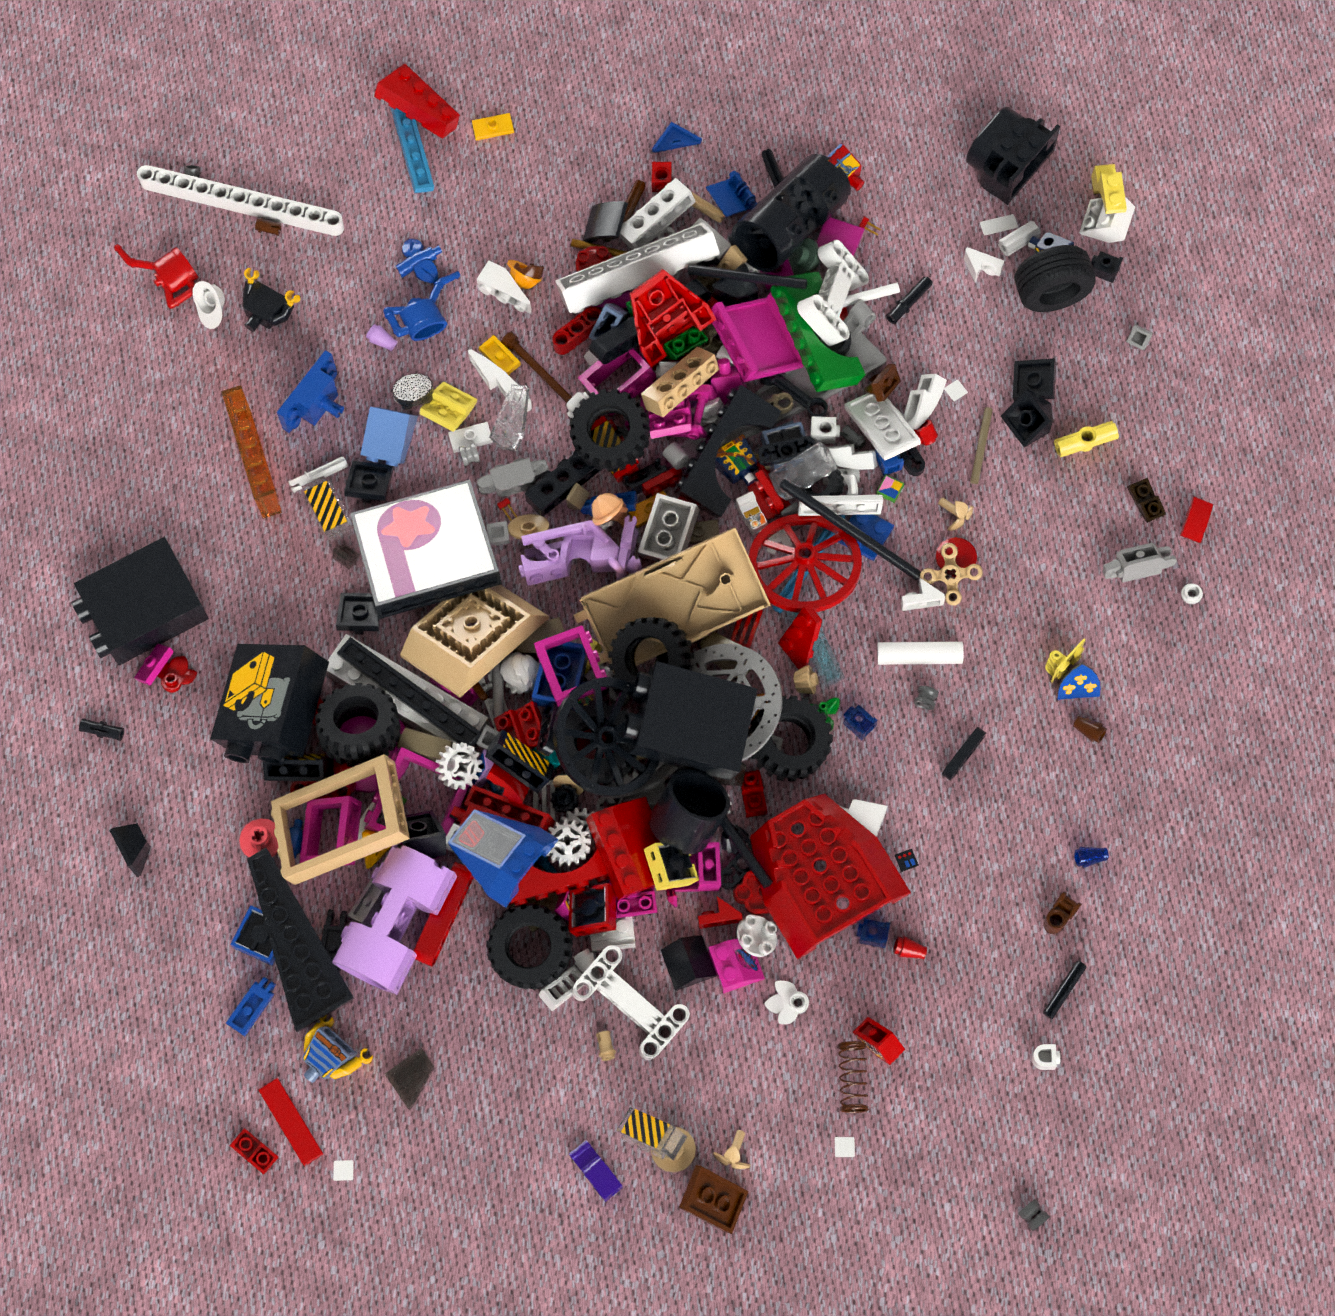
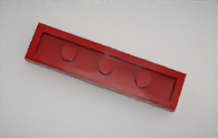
M276 1078L260 1088L258 1091L303 1166L305 1167L322 1156V1150L279 1079Z

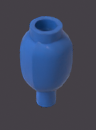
M295 819L293 827L289 828L294 859L301 852L303 830L301 828L303 821L300 819Z

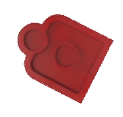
M752 871L747 872L743 877V883L738 884L734 888L733 897L735 901L745 905L746 910L750 914H770L763 901L760 882Z

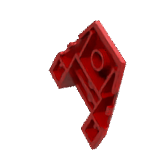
M664 269L629 293L640 352L650 367H653L667 356L663 349L666 342L692 326L701 331L716 320L712 310L705 301Z

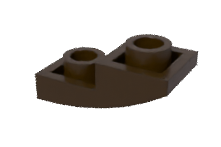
M1148 478L1127 486L1131 497L1147 523L1166 515L1160 498L1155 496Z

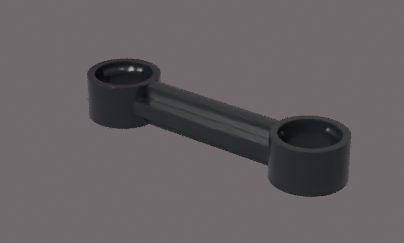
M780 374L771 379L766 377L760 378L762 384L766 386L775 385L781 391L790 394L793 400L807 409L809 419L812 416L826 417L828 405L824 399L811 398ZM813 405H820L824 408V412L814 414L810 411V408Z

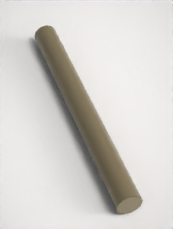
M989 407L984 409L970 483L978 484L993 411Z

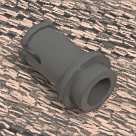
M846 425L840 432V436L850 444H854L857 450H860L866 443L865 437L863 435L860 436L849 425Z

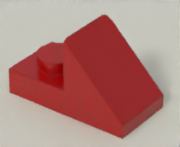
M717 896L718 913H714V911L701 913L702 915L698 916L699 929L736 924L743 917L741 912Z

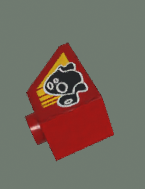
M869 1017L853 1031L854 1035L861 1042L866 1043V1046L878 1058L889 1065L905 1050L892 1031Z

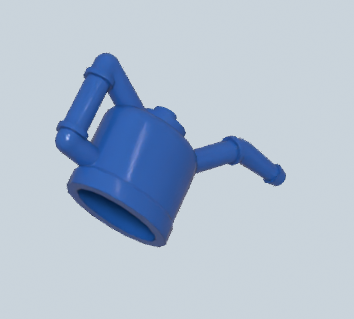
M459 271L434 282L429 299L412 298L407 306L385 307L383 312L393 329V333L397 337L409 334L413 341H421L443 331L447 327V322L435 303L443 286L460 277ZM394 315H400L405 327H400Z

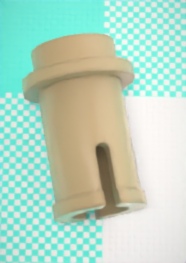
M610 1031L597 1033L596 1037L600 1049L599 1057L602 1058V1061L614 1059L616 1050L612 1046Z

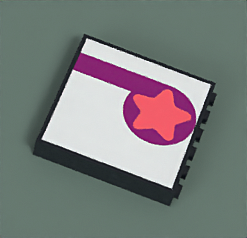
M471 480L350 513L379 619L502 584Z

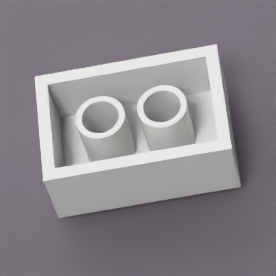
M657 493L638 550L640 556L659 562L687 549L700 511L697 504Z

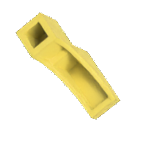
M1115 164L1095 166L1091 176L1094 194H1101L1105 214L1126 212L1127 206L1122 172H1116Z

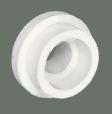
M1187 584L1181 591L1182 599L1188 604L1198 603L1203 595L1201 588L1196 584ZM1188 592H1193L1195 597H1190Z

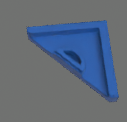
M671 122L653 146L652 152L657 153L701 144L702 138Z

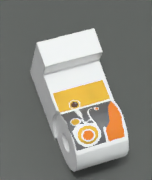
M753 491L736 499L735 506L752 535L759 533L768 525L764 514L756 502Z

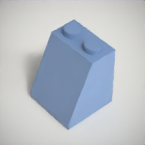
M370 406L360 455L366 456V460L378 462V459L386 460V465L398 467V463L404 464L418 416Z

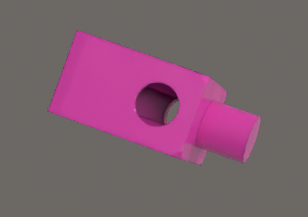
M728 358L718 360L719 370L710 377V385L716 391L717 398L719 397L724 405L728 400L726 396L732 387L735 388L742 385L747 388L736 367L730 365Z

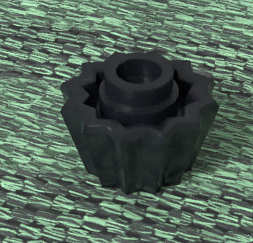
M563 784L561 787H556L555 792L551 793L552 798L550 802L553 804L552 808L557 809L558 812H572L578 807L579 795L577 794V789L572 788L571 785L566 786Z
M733 825L748 846V843L751 841L748 838L749 834L738 825ZM723 831L721 834L722 850H726L728 854L738 853L733 843Z

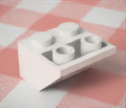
M1102 197L1091 199L1079 233L1108 243L1125 240L1135 206L1125 197L1126 212L1105 214Z

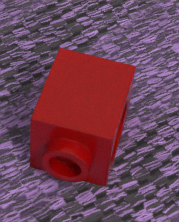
M652 162V192L659 193L668 183L672 182V162Z

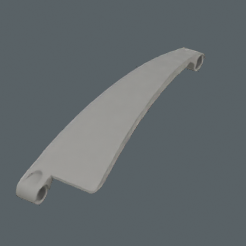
M859 301L843 320L851 333V346L845 356L858 357L865 371L864 377L881 368L887 359L862 334L875 320L876 315L864 301ZM822 339L820 340L827 348H829L832 351L839 349L844 342L842 341L835 345L828 346ZM804 366L800 369L780 373V375L811 398L826 400L847 388L843 387L816 392ZM765 385L754 394L766 400L772 398V395L783 393V391L775 385ZM782 399L779 401L778 405L781 407H786L789 405L790 401L787 399ZM793 400V409L788 413L779 415L774 426L806 410V408ZM755 426L738 427L727 435L719 449L742 434L745 438H749L764 430ZM689 438L680 444L674 442L666 447L662 455L676 470H679L686 466L692 457L696 456L698 452L696 448L700 441L705 440V438L697 440Z

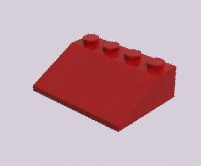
M646 797L605 808L590 814L586 818L618 900L655 886L644 849L654 843H660V841L654 836L649 825L651 809Z

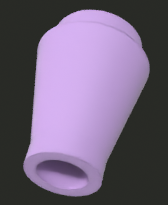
M374 324L366 335L370 343L390 351L397 344V340L380 325Z

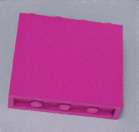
M771 292L766 298L727 307L724 306L723 302L714 304L711 310L716 320L712 324L743 382L803 367L802 359L794 346V341L787 330L782 315L779 313V308Z

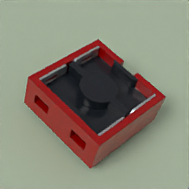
M611 884L594 885L593 889L587 890L585 887L569 890L570 933L576 937L616 930V894Z

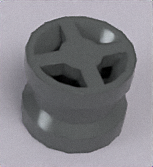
M919 686L917 691L919 695L915 698L914 704L926 710H933L935 707L934 700L938 697L939 692L929 686Z

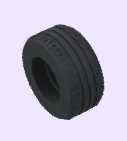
M1060 245L1039 251L1024 260L1016 270L1014 281L1021 302L1026 308L1035 312H1050L1069 307L1085 298L1094 288L1096 276L1089 255L1085 250L1074 245Z

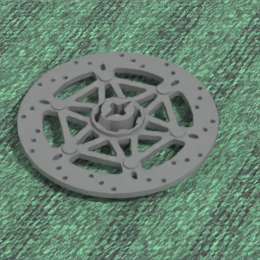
M718 644L694 652V659H691V664L694 665L692 671L710 676L730 675L726 679L728 681H733L738 677L736 683L742 684L744 682L746 686L751 687L746 674L752 669L759 676L763 684L765 695H756L752 718L759 709H764V714L756 730L746 740L742 761L757 753L767 743L777 727L782 711V690L779 679L766 659L747 647L735 644ZM729 660L738 662L735 669L708 671L706 668L707 664L716 661Z

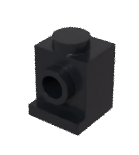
M1100 251L1098 256L1094 255L1091 264L1095 276L1113 283L1121 267L1123 257L1117 258Z

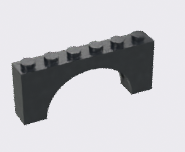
M742 385L735 388L732 387L726 396L728 399L726 404L721 405L716 413L718 417L715 423L712 422L706 430L707 437L705 440L700 441L696 448V451H698L696 456L692 457L687 463L686 468L688 470L676 482L677 489L675 493L693 504H697L700 509L715 518L722 517L732 500L721 489L715 472L716 456L721 443L727 435L741 426H755L763 430L772 429L782 412Z

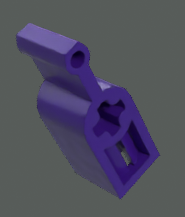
M587 1140L569 1153V1156L605 1202L623 1188L622 1184Z

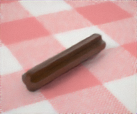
M635 181L626 200L628 205L623 223L631 218L646 187L645 182Z

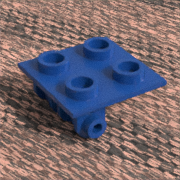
M732 171L729 174V179L706 186L707 191L726 218L750 210L757 204L756 196L751 193L749 186H746L747 183L742 181L740 173Z

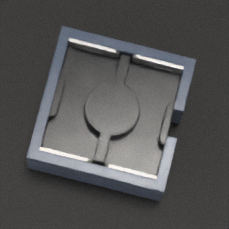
M797 422L762 431L760 439L762 445L803 437L806 434L802 423ZM804 443L803 446L800 448H806V450H809L810 446H807ZM784 446L781 448L782 454L786 456L792 454L790 447ZM765 451L766 457L769 459L772 454H767ZM811 455L801 459L770 465V469L773 475L809 465L810 462H813L814 458Z

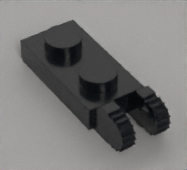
M329 909L321 942L332 961L342 944L341 934L347 923V911L341 912L339 926H333L334 910Z

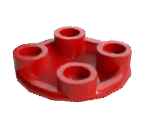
M605 246L587 247L577 255L575 262L576 271L578 272L609 260L613 256Z
M948 538L937 548L935 560L940 569L945 565L941 548L946 543L956 545L958 554L955 561L959 567L966 568L971 564H976V549L969 541L963 538ZM951 547L946 549L947 555H951L953 553V549ZM955 569L952 571L947 570L946 572L948 575H951L952 577L956 578L957 576L955 575Z

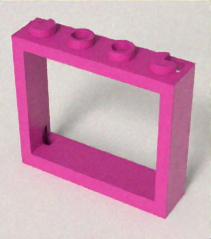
M401 747L397 752L393 751L390 759L395 761L397 772L404 758L441 774L435 771L436 768L440 767V764ZM457 776V777H452L453 780H459V779H461V778L458 777V776ZM467 784L464 790L458 787L454 791L443 817L441 826L446 836L455 821L449 816L455 805L461 806L469 787ZM376 790L372 802L375 804L372 811L368 810L365 815L364 822H366L364 829L379 832L386 829V826L376 822L382 810L379 790Z

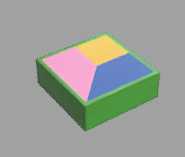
M885 475L876 494L882 495L883 498L895 503L904 487V483Z

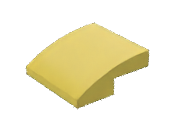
M443 381L432 391V398L420 408V415L454 432L470 414L477 403V399Z

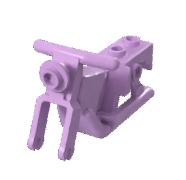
M629 515L625 517L620 547L599 525L595 526L592 520L521 536L523 546L529 544L534 546L524 550L525 556L521 555L522 565H519L521 578L526 577V582L529 586L569 577L572 561L575 558L586 560L591 565L593 572H616L617 580L626 577L627 572L633 574L641 570L640 559H635L634 556L637 538L639 537V532L635 529L637 524L636 517L633 516L631 522H629ZM564 536L563 541L550 544L545 543L546 540ZM536 557L537 561H530L528 559Z

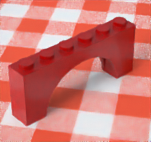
M596 844L589 860L575 870L565 873H549L532 866L518 884L519 892L509 905L523 906L528 903L527 900L533 898L536 901L548 898L550 893L556 892L557 895L569 892V888L574 886L579 889L589 886V882L597 880V883L609 880Z

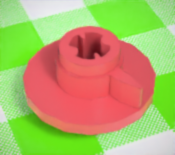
M260 818L252 820L245 825L241 831L239 842L242 851L247 857H251L264 848L268 849L272 857L277 854L279 847L274 834L275 823L273 821Z

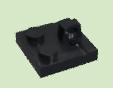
M1055 358L1014 361L1012 397L1014 401L1027 389L1044 399H1055Z
M352 461L344 495L346 497L362 498L363 503H371V500L386 501L393 475V466Z
M372 593L340 594L336 621L337 631H355V635H363L364 631H379L380 619Z

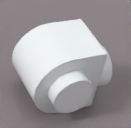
M1042 1044L1035 1049L1032 1054V1063L1036 1068L1040 1070H1055L1057 1064H1060V1051H1056V1044Z

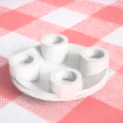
M749 914L739 922L737 938L741 947L747 953L757 957H764L769 955L776 947L777 927L773 922L761 916Z

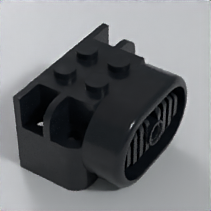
M1003 107L977 135L968 150L966 162L981 172V186L1008 205L1054 152L1060 126L1057 124L1050 131L1044 127L1045 120L1042 118L1037 121L1031 118H1024L1010 107Z

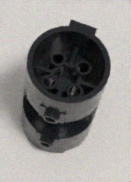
M821 154L807 156L768 195L733 226L732 233L728 236L731 246L736 245L748 259L746 263L759 271L773 272L778 269L817 227L823 225L847 202L848 196L851 194V186L843 169L829 162L830 158Z

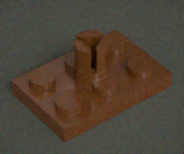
M695 1165L679 1208L726 1233L732 1234L749 1191L702 1166Z

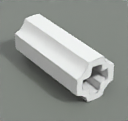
M1029 221L1000 239L998 246L1005 256H1009L1027 245L1033 236L1040 237V229L1035 222Z

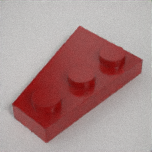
M810 604L802 608L778 641L783 651L799 670L807 666L809 659L813 657V644L818 639L822 619Z

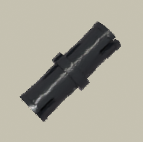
M84 718L79 725V731L95 734L99 738L108 737L121 741L124 736V728L107 725V722L104 721L99 723Z

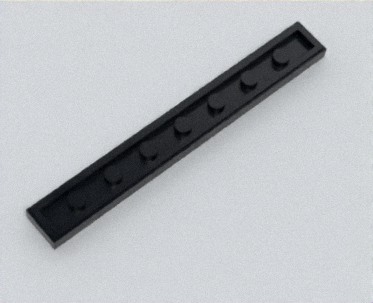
M350 637L337 652L339 657L458 744L463 742L467 746L470 745L474 748L477 746L476 743L482 732Z

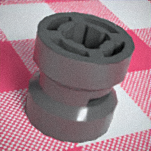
M1036 1199L1018 1213L1022 1219L1027 1220L1028 1226L1032 1231L1036 1230L1050 1218L1046 1211H1042L1039 1208L1040 1204Z

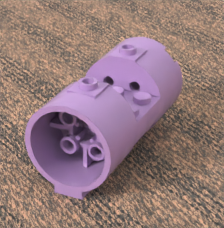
M398 844L391 847L384 863H381L380 867L375 868L371 877L374 886L386 893L381 901L383 906L380 912H376L371 920V925L373 926L370 928L352 921L349 926H345L341 934L342 944L332 961L335 966L350 975L396 995L417 957L413 950L400 943L417 909L438 915L457 878L454 871L449 870L445 866L439 868V864L434 859L404 845L399 849Z

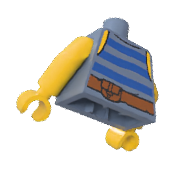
M327 1015L321 1018L320 1023H316L305 1035L302 1059L310 1067L304 1073V1077L312 1083L319 1076L323 1079H337L347 1076L361 1067V1063L368 1064L373 1059V1055L368 1059L363 1058L362 1055L368 1051L366 1048L361 1050L358 1058L355 1057L358 1053L330 1029L334 1024L333 1017L328 1022L323 1021Z

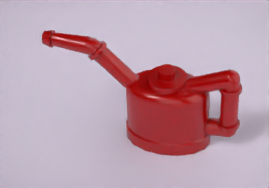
M119 244L114 246V250L131 268L137 267L154 270L155 273L153 275L155 279L153 282L157 287L161 286L164 289L166 303L170 309L178 307L179 304L193 296V287L196 284L194 281L199 277L178 247L173 248L155 262L131 258L122 249V246ZM186 285L189 287V289L177 297H173V293H176Z

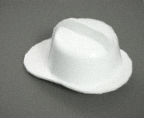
M199 281L194 285L192 294L200 321L205 327L215 329L222 320V307L225 303V296L223 291L215 284L211 285L208 282Z

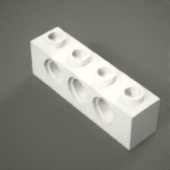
M677 178L668 183L664 189L656 196H653L647 204L637 210L630 219L622 224L620 231L622 241L632 250L649 244L696 202L691 191Z

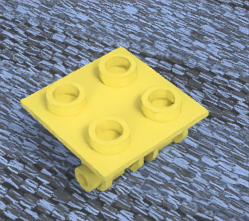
M1085 639L1067 657L1057 650L1050 653L1045 669L1053 676L1052 683L1057 678L1061 680L1068 672L1067 668L1070 664L1075 665L1079 661L1081 653L1085 649L1083 648Z

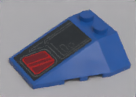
M474 809L448 841V845L461 862L465 864L474 879L482 886L487 896L506 908L519 892L518 884L541 855L547 856L558 842V839L540 827Z

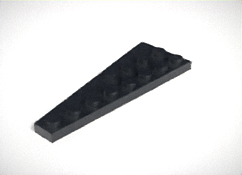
M264 848L247 858L294 1029L298 1033L350 1002L354 997L336 966L332 963V959L289 885L282 877L268 849Z

